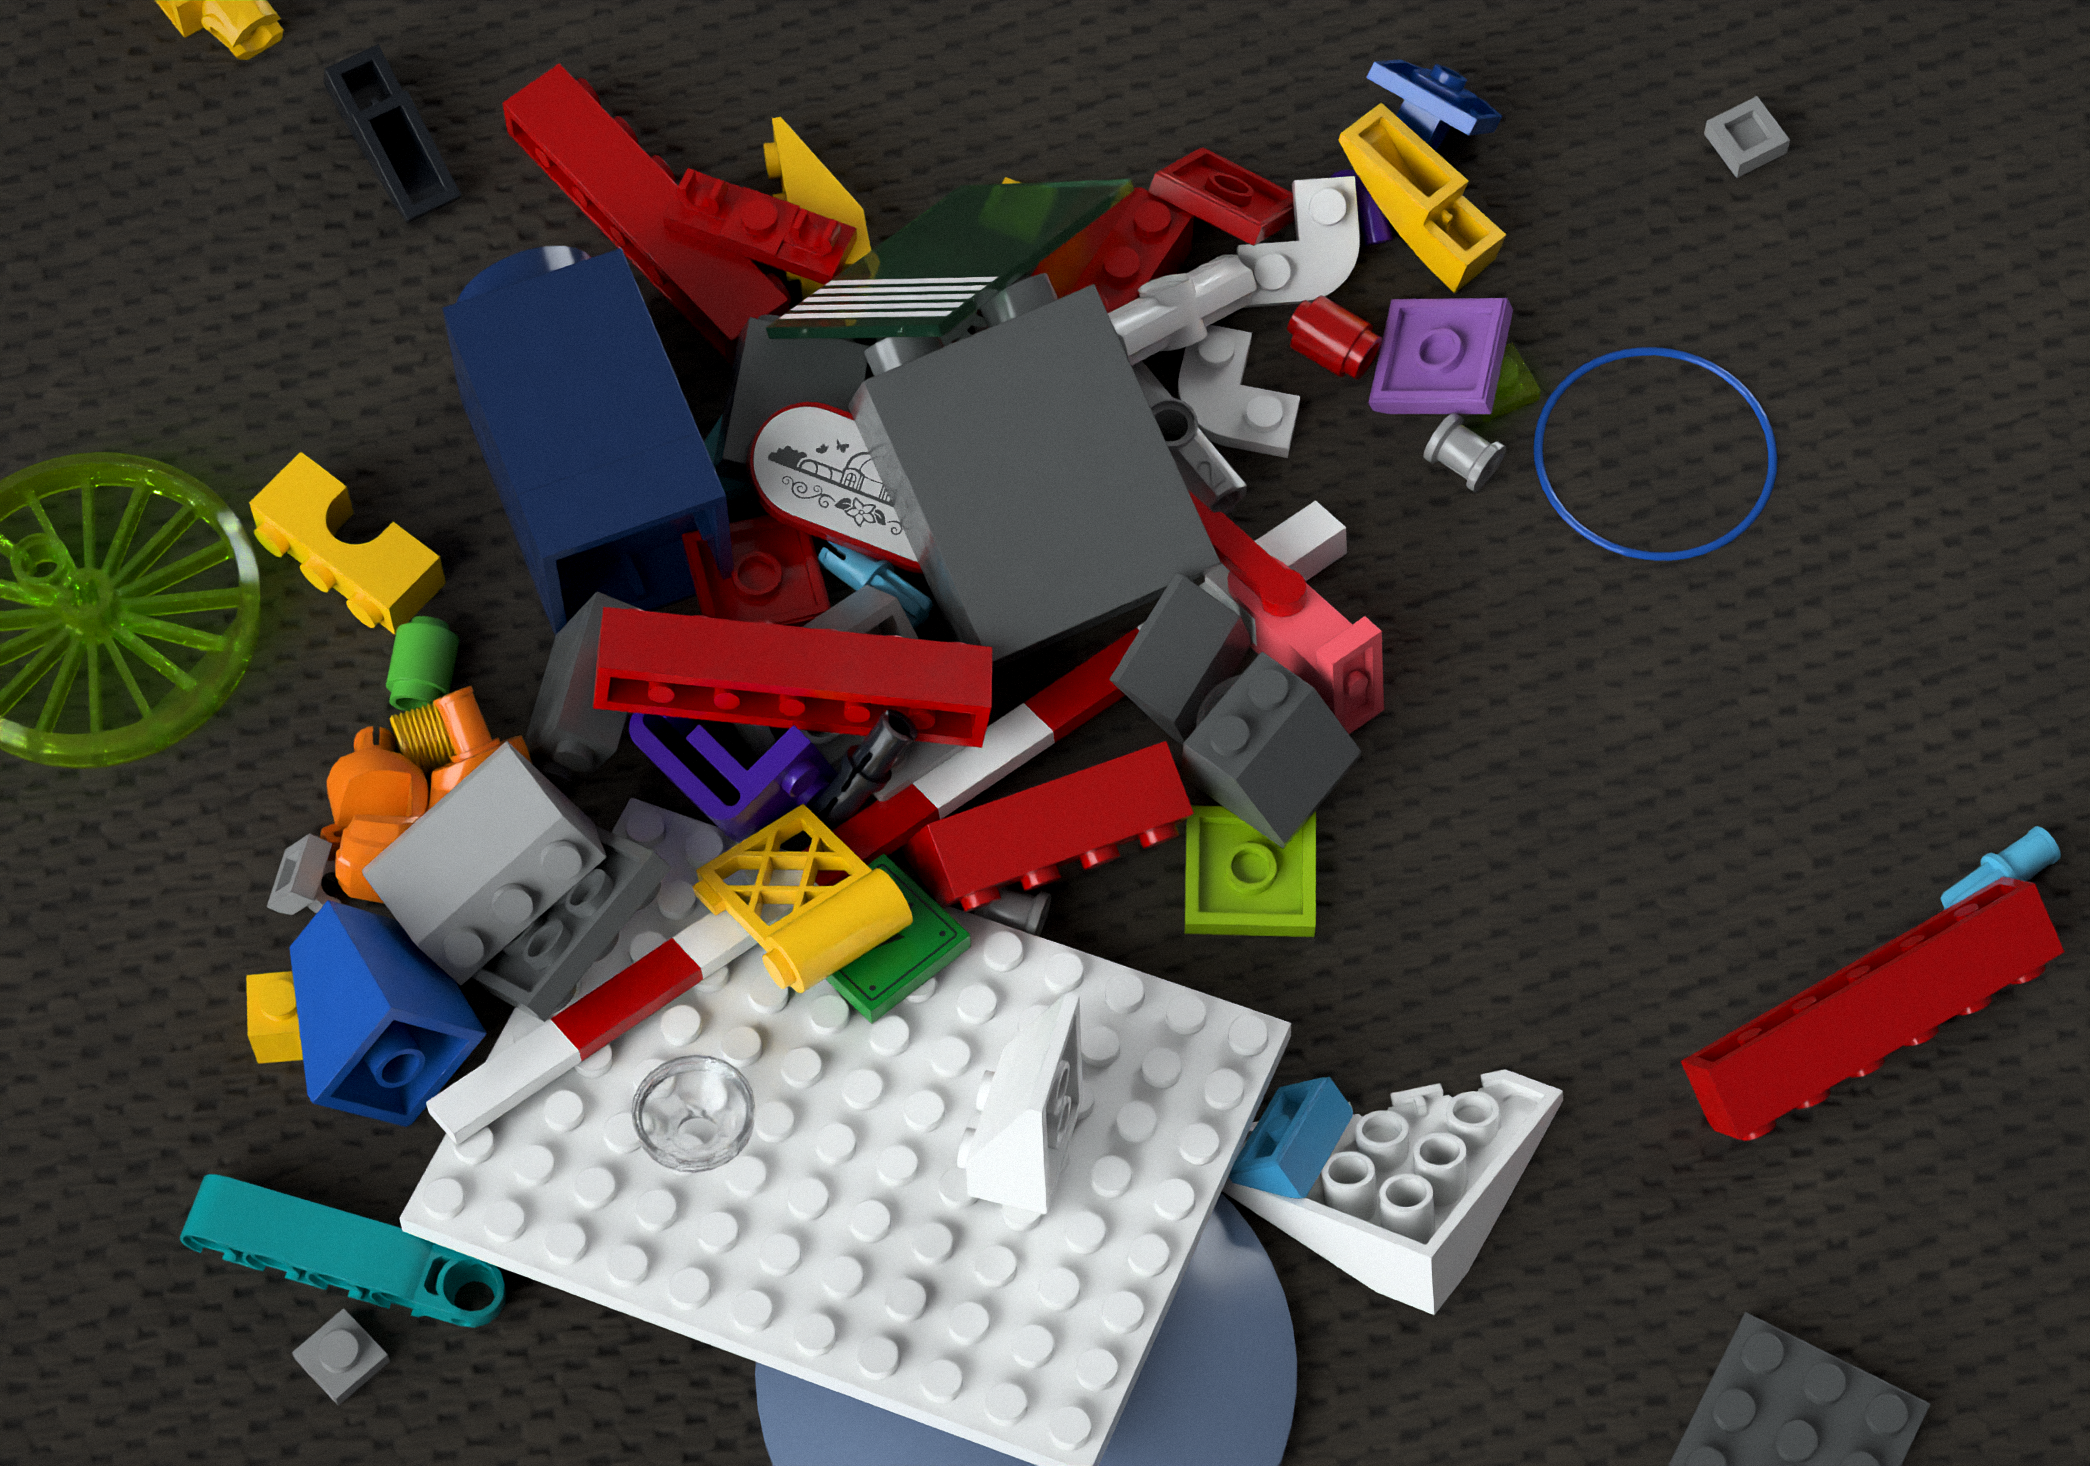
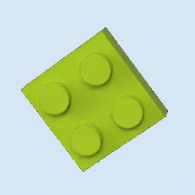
M1191 805L1194 814L1186 819L1185 934L1314 937L1316 928V811L1283 849L1223 806Z

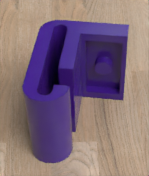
M633 713L630 719L629 733L633 742L727 837L737 843L742 842L802 804L810 810L818 797L822 795L837 775V772L814 744L795 725L747 771L700 724L697 725L691 718ZM690 746L697 754H700L740 795L738 803L733 806L725 805L675 756L678 748Z

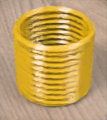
M434 702L432 705L428 703L427 706L417 707L416 710L411 708L410 712L407 710L405 713L400 712L399 716L396 714L391 716L390 723L399 751L421 768L425 777L427 774L431 776L433 770L452 761L451 756L455 755L456 752Z

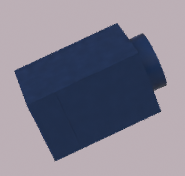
M568 246L538 247L501 259L475 276L462 290L455 304L442 308L460 399L555 637L596 592L650 612L695 597L696 592L682 542V534L699 530L702 540H707V545L710 547L722 579L731 578L732 571H734L726 494L622 248L591 257L580 249Z

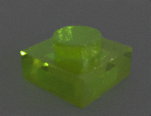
M1513 342L1505 346L1492 413L1480 414L1484 422H1488L1540 399L1541 390Z

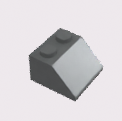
M1261 652L1183 743L1181 777L1284 849L1358 761L1362 751L1314 687L1264 652Z

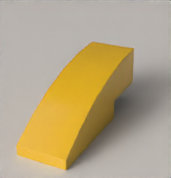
M1378 104L1341 132L1338 140L1355 172L1377 206L1402 239L1451 291L1456 293L1496 259L1506 234L1463 196L1469 181L1384 104Z

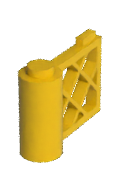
M804 804L698 868L696 873L699 882L692 886L697 898L715 916L726 910L767 951L762 956V959L774 982L782 989L791 986L798 993L806 992L910 926L913 922L910 907L893 879L882 869L876 868L872 871ZM803 830L812 838L809 852L779 851L782 843ZM740 869L759 870L755 885H727L723 880ZM773 870H803L799 886H769ZM818 870H844L850 875L834 886H814ZM764 904H794L791 913L770 926L760 918Z

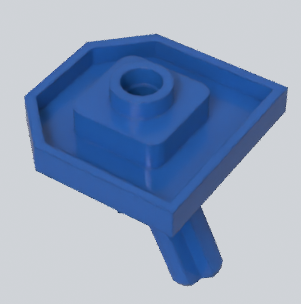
M1401 59L1375 61L1366 77L1404 99L1396 116L1435 151L1452 126L1469 136L1495 132L1502 118V115L1486 101L1464 88L1467 82L1465 77L1439 64H1435L1433 69L1430 70Z

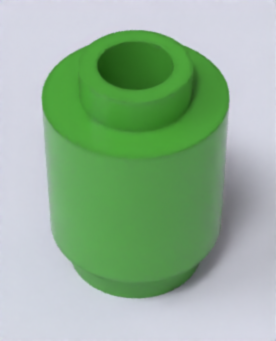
M417 616L412 619L411 623L398 626L386 681V688L391 692L389 702L393 707L403 711H410L411 708L416 710L417 707L427 706L428 703L432 705L433 700L450 693L459 638L449 630V625L445 621L429 616Z

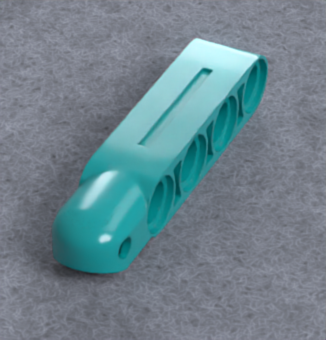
M216 1174L204 1176L180 1235V1241L196 1252L201 1253L203 1247L224 1253L223 1260L256 1270L264 1271L265 1266L286 1271L285 1278L324 1290L327 1289L328 1284L350 1290L347 1297L388 1309L391 1303L413 1309L411 1316L415 1317L429 1316L459 1326L475 1328L490 1323L498 1317L505 1306L507 1292L501 1271L493 1264L403 1232L402 1228L226 1176ZM472 1281L483 1282L492 1289L495 1298L489 1306L482 1310H463L456 1307L454 1303L455 1295L459 1288Z

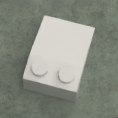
M1067 992L1063 994L1003 1047L996 1072L988 1070L984 1072L976 1104L977 1110H981L982 1114L977 1129L966 1128L958 1153V1167L966 1169L968 1196L1047 1214L1083 1101L1079 995Z

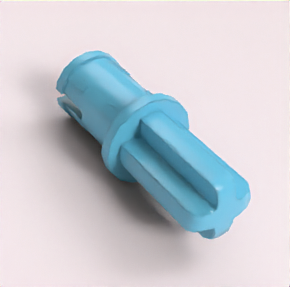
M828 541L840 554L846 557L845 560H841L823 546L818 556L821 568L834 574L855 591L865 585H869L897 597L913 629L927 621L933 606L931 599L894 572L892 563L884 559L878 561L875 558Z
M2035 826L2025 836L2000 853H1987L1981 858L1980 867L1943 892L1940 899L1944 910L2003 876L2028 881L2042 869L2054 864L2061 858L2056 841L2045 829Z

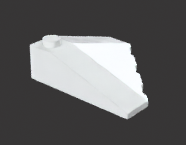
M1504 1069L1481 1074L1483 1088H1479L1477 1092H1464L1455 1097L1443 1096V1089L1440 1083L1391 1093L1393 1107H1388L1387 1111H1374L1363 1117L1359 1114L1352 1116L1305 1198H1289L1232 1183L1229 1177L1222 1191L1375 1292L1435 1315L1472 1266L1563 1102V1090ZM1253 1122L1251 1124V1127L1247 1133V1136L1242 1144V1147L1238 1155L1240 1154L1241 1150L1243 1149L1244 1145L1246 1144L1247 1140L1249 1139L1258 1122Z

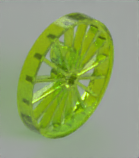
M89 452L56 457L23 468L0 480V522L22 507L30 506L44 533L28 535L16 545L0 533V552L10 559L11 567L17 583L0 579V598L38 607L0 611V631L34 628L0 644V667L45 646L0 691V749L21 759L47 766L75 769L102 768L133 762L156 754L183 740L204 725L226 703L244 677L257 645L261 625L262 607L257 562L249 538L233 511L213 490L190 474L155 459L126 453ZM97 486L134 488L101 570L97 569L94 488ZM76 488L82 489L84 568L77 569L64 543L58 538L39 502L41 498ZM157 493L184 505L119 571L150 494ZM199 518L204 519L222 538V540L140 578ZM229 558H233L237 563L239 587L151 596ZM43 562L58 564L55 571L50 575L41 578L32 577L38 571V564ZM238 607L236 618L221 636L148 617ZM132 632L208 652L187 674ZM112 638L118 640L176 684L153 709L150 710ZM101 643L107 649L143 717L137 723L104 732L100 659ZM87 649L91 733H52ZM66 653L35 729L3 718Z

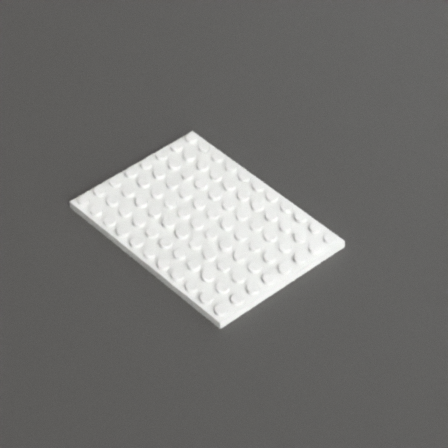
M630 798L612 833L655 851L672 869L661 881V888L656 898L645 908L636 911L620 930L618 942L613 950L600 961L594 962L578 981L576 992L571 1001L560 1011L552 1013L545 1022L710 913L711 911L697 898L692 887L699 882L696 870L739 843L731 840L716 826ZM740 869L723 881L727 885H752L756 882L759 870ZM950 906L943 909L970 933L971 947L873 1024L826 979L804 993H798L791 986L785 989L780 988L774 982L763 963L762 956L767 951L757 943L459 1145L446 1133L399 1219L403 1232L1038 1466H1099L1290 1040L1291 1023ZM1067 992L1079 995L1083 1101L1047 1214L968 1196L966 1169L958 1167V1153L966 1128L977 1129L982 1114L981 1110H977L976 1104L984 1072L986 1070L996 1072L1003 1047L1063 994ZM515 1007L486 1062L545 1022Z

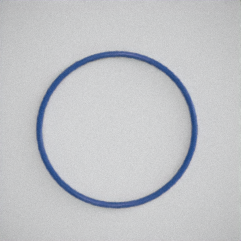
M1639 347L1615 351L1597 357L1570 373L1556 387L1545 403L1537 422L1534 437V461L1542 489L1557 513L1579 534L1607 550L1624 556L1654 561L1687 559L1714 551L1741 535L1756 520L1768 502L1774 487L1777 473V448L1772 427L1762 406L1742 382L1715 363L1687 352L1658 347ZM1655 355L1677 358L1714 372L1731 384L1747 400L1757 415L1765 434L1768 448V472L1765 485L1757 503L1738 526L1726 535L1700 547L1675 552H1649L1627 548L1596 535L1578 522L1565 509L1551 487L1545 470L1543 438L1546 423L1557 400L1565 390L1578 378L1600 365L1634 356Z

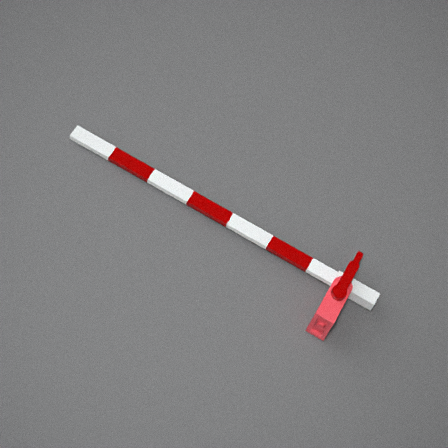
M1188 490L1221 562L1220 565L1205 575V582L1199 585V587L1241 617L1252 639L1250 647L1258 654L1264 652L1314 687L1348 734H1351L1384 710L1382 631L1366 616L1354 624L1350 623L1306 583L1308 579L1347 554L1346 527L1315 500L1254 541L1224 513H1214ZM1144 623L988 726L982 748L967 746L886 801L877 800L832 830V832L866 865H869L883 853L888 856L906 844L908 840L927 824L943 819L1124 697L1125 694L1109 679ZM810 846L801 852H809ZM773 870L769 886H799L803 870ZM818 870L814 886H834L850 875L844 870ZM764 904L760 918L770 926L791 913L794 904ZM726 910L716 916L712 912L708 913L428 1100L426 1105L429 1114L450 1138L459 1145L758 942Z

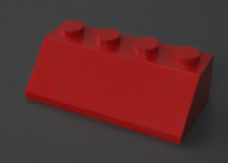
M1142 187L1087 193L1030 277L1047 273L1058 299L1095 284L1107 313H1110L1139 298L1138 289L1145 283L1176 274L1192 250L1194 215L1155 196Z
M1167 741L929 823L901 847L906 860L942 908L961 902L964 912H969L1002 899L998 889L1021 881L1024 891L1032 890L1061 878L1058 867L1080 860L1084 870L1120 857L1117 846L1139 839L1143 849L1169 841L1179 836L1176 825L1192 816L1194 812Z

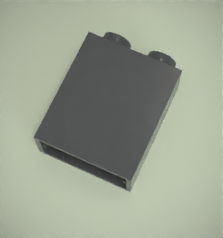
M1047 273L1038 274L1016 282L982 300L978 306L988 329L944 347L933 321L906 328L870 346L864 351V355L874 377L861 383L848 404V408L953 641L992 647V671L1160 598L1175 573L1183 575L1195 583L1221 563L1095 284L1058 299Z

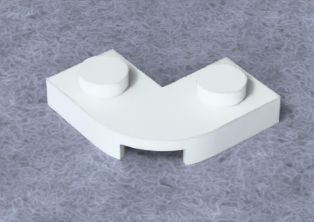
M1355 176L1294 180L1292 183L1296 241L1260 243L1255 246L1251 244L1238 245L1236 249L1237 255L1246 267L1252 269L1257 290L1250 297V304L1243 308L1301 304L1304 300L1311 303L1320 295L1326 297L1345 282L1356 264L1360 247Z
M1208 325L1206 327L1207 336L1203 340L1185 348L1178 380V399L1185 401L1193 408L1197 415L1198 428L1205 433V436L1211 442L1227 447L1288 458L1299 410L1300 396L1241 385L1251 345L1252 333Z

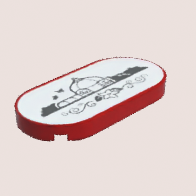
M800 402L778 410L761 425L749 445L746 471L750 485H753L754 492L759 497V503L769 515L795 529L877 560H887L898 568L923 574L851 413L824 403Z

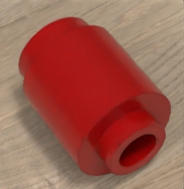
M1323 295L1317 297L1312 303L1304 300L1293 313L1287 326V332L1293 335L1290 347L1341 378L1348 374L1356 380L1360 379L1373 363L1382 344V337L1372 332V324Z

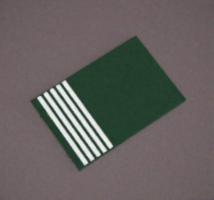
M1132 180L961 185L766 327L769 339L942 337L1134 191Z

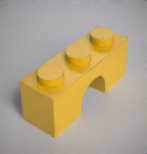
M302 452L249 502L256 524L254 534L258 541L273 555L282 557L287 552L302 563L300 565L302 573L319 590L327 593L333 587L348 599L346 604L354 616L370 628H374L380 623L396 635L398 626L408 623L446 584L440 556L395 522H392L377 538L364 544H347L336 539L334 536L338 529L354 514L347 486Z

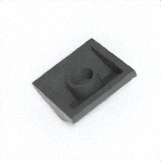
M1175 573L1109 680L1170 737L1183 745L1210 712L1251 646L1252 639L1238 614L1187 577Z

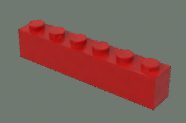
M559 63L502 103L507 133L618 249L622 248L625 256L731 366L733 365L738 334L750 317L758 319L761 315H777L782 317L785 314H790L789 304L792 300L785 285L772 273L765 276L753 263V259L664 228L663 215L678 187L672 170L660 156L653 155L650 157L638 145V139L633 129L622 117L616 116L612 118L601 107L597 93L584 78L579 77L575 80Z
M603 607L597 650L593 709L791 728L795 725L801 730L867 736L878 722L879 716L883 712L892 709L905 714L914 723L918 732L915 741L979 748L983 746L992 708V647L970 645L963 642L903 638L897 635L883 636L844 632L830 628L815 629L776 625L769 622L709 618L703 615L689 616L650 612L636 608Z
M2003 876L1681 1060V1064L1706 1119L1714 1131L1738 1140L1756 1139L1773 1130L1777 1125L1775 1119L1792 1109L1812 1107L1827 1099L1831 1094L1830 1087L1848 1077H1861L1876 1071L1884 1065V1056L1901 1046H1914L1933 1038L1939 1032V1024L1955 1015H1968L1985 1008L1993 1000L1991 994L2009 984H2022L2037 978L2046 970L2045 963L2065 951L2035 883Z

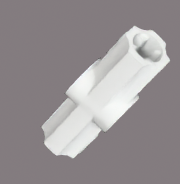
M1221 255L1188 273L1168 275L1145 283L1138 289L1139 298L1108 313L1132 366L1159 351L1176 350L1203 340L1207 336L1206 327L1250 304V297L1257 290L1252 269L1246 267L1240 261L1238 255Z

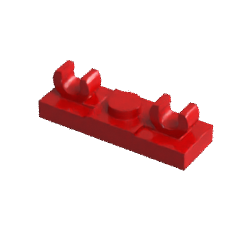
M690 168L686 170L663 215L664 228L823 285L830 281H837L857 240V229L853 226Z

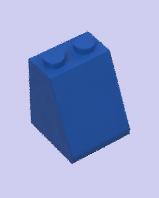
M327 900L289 947L307 1094L313 1104L407 1127L416 1120L426 1108V1102L436 1096L487 1034L455 980L415 945L396 919Z

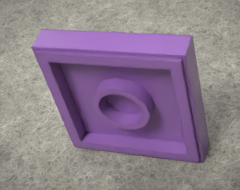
M1508 298L1391 299L1368 402L1372 410L1386 414H1451L1454 412L1457 414H1491L1513 308Z

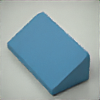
M1322 1077L1278 1088L1234 1162L1228 1176L1232 1183L1289 1198L1301 1199L1308 1195L1353 1116L1352 1107L1330 1077Z

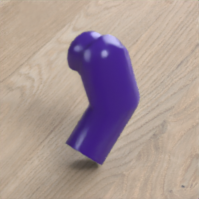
M1342 169L1335 172L1330 178L1355 176L1358 220L1364 246L1394 240L1389 220L1377 206L1355 170Z

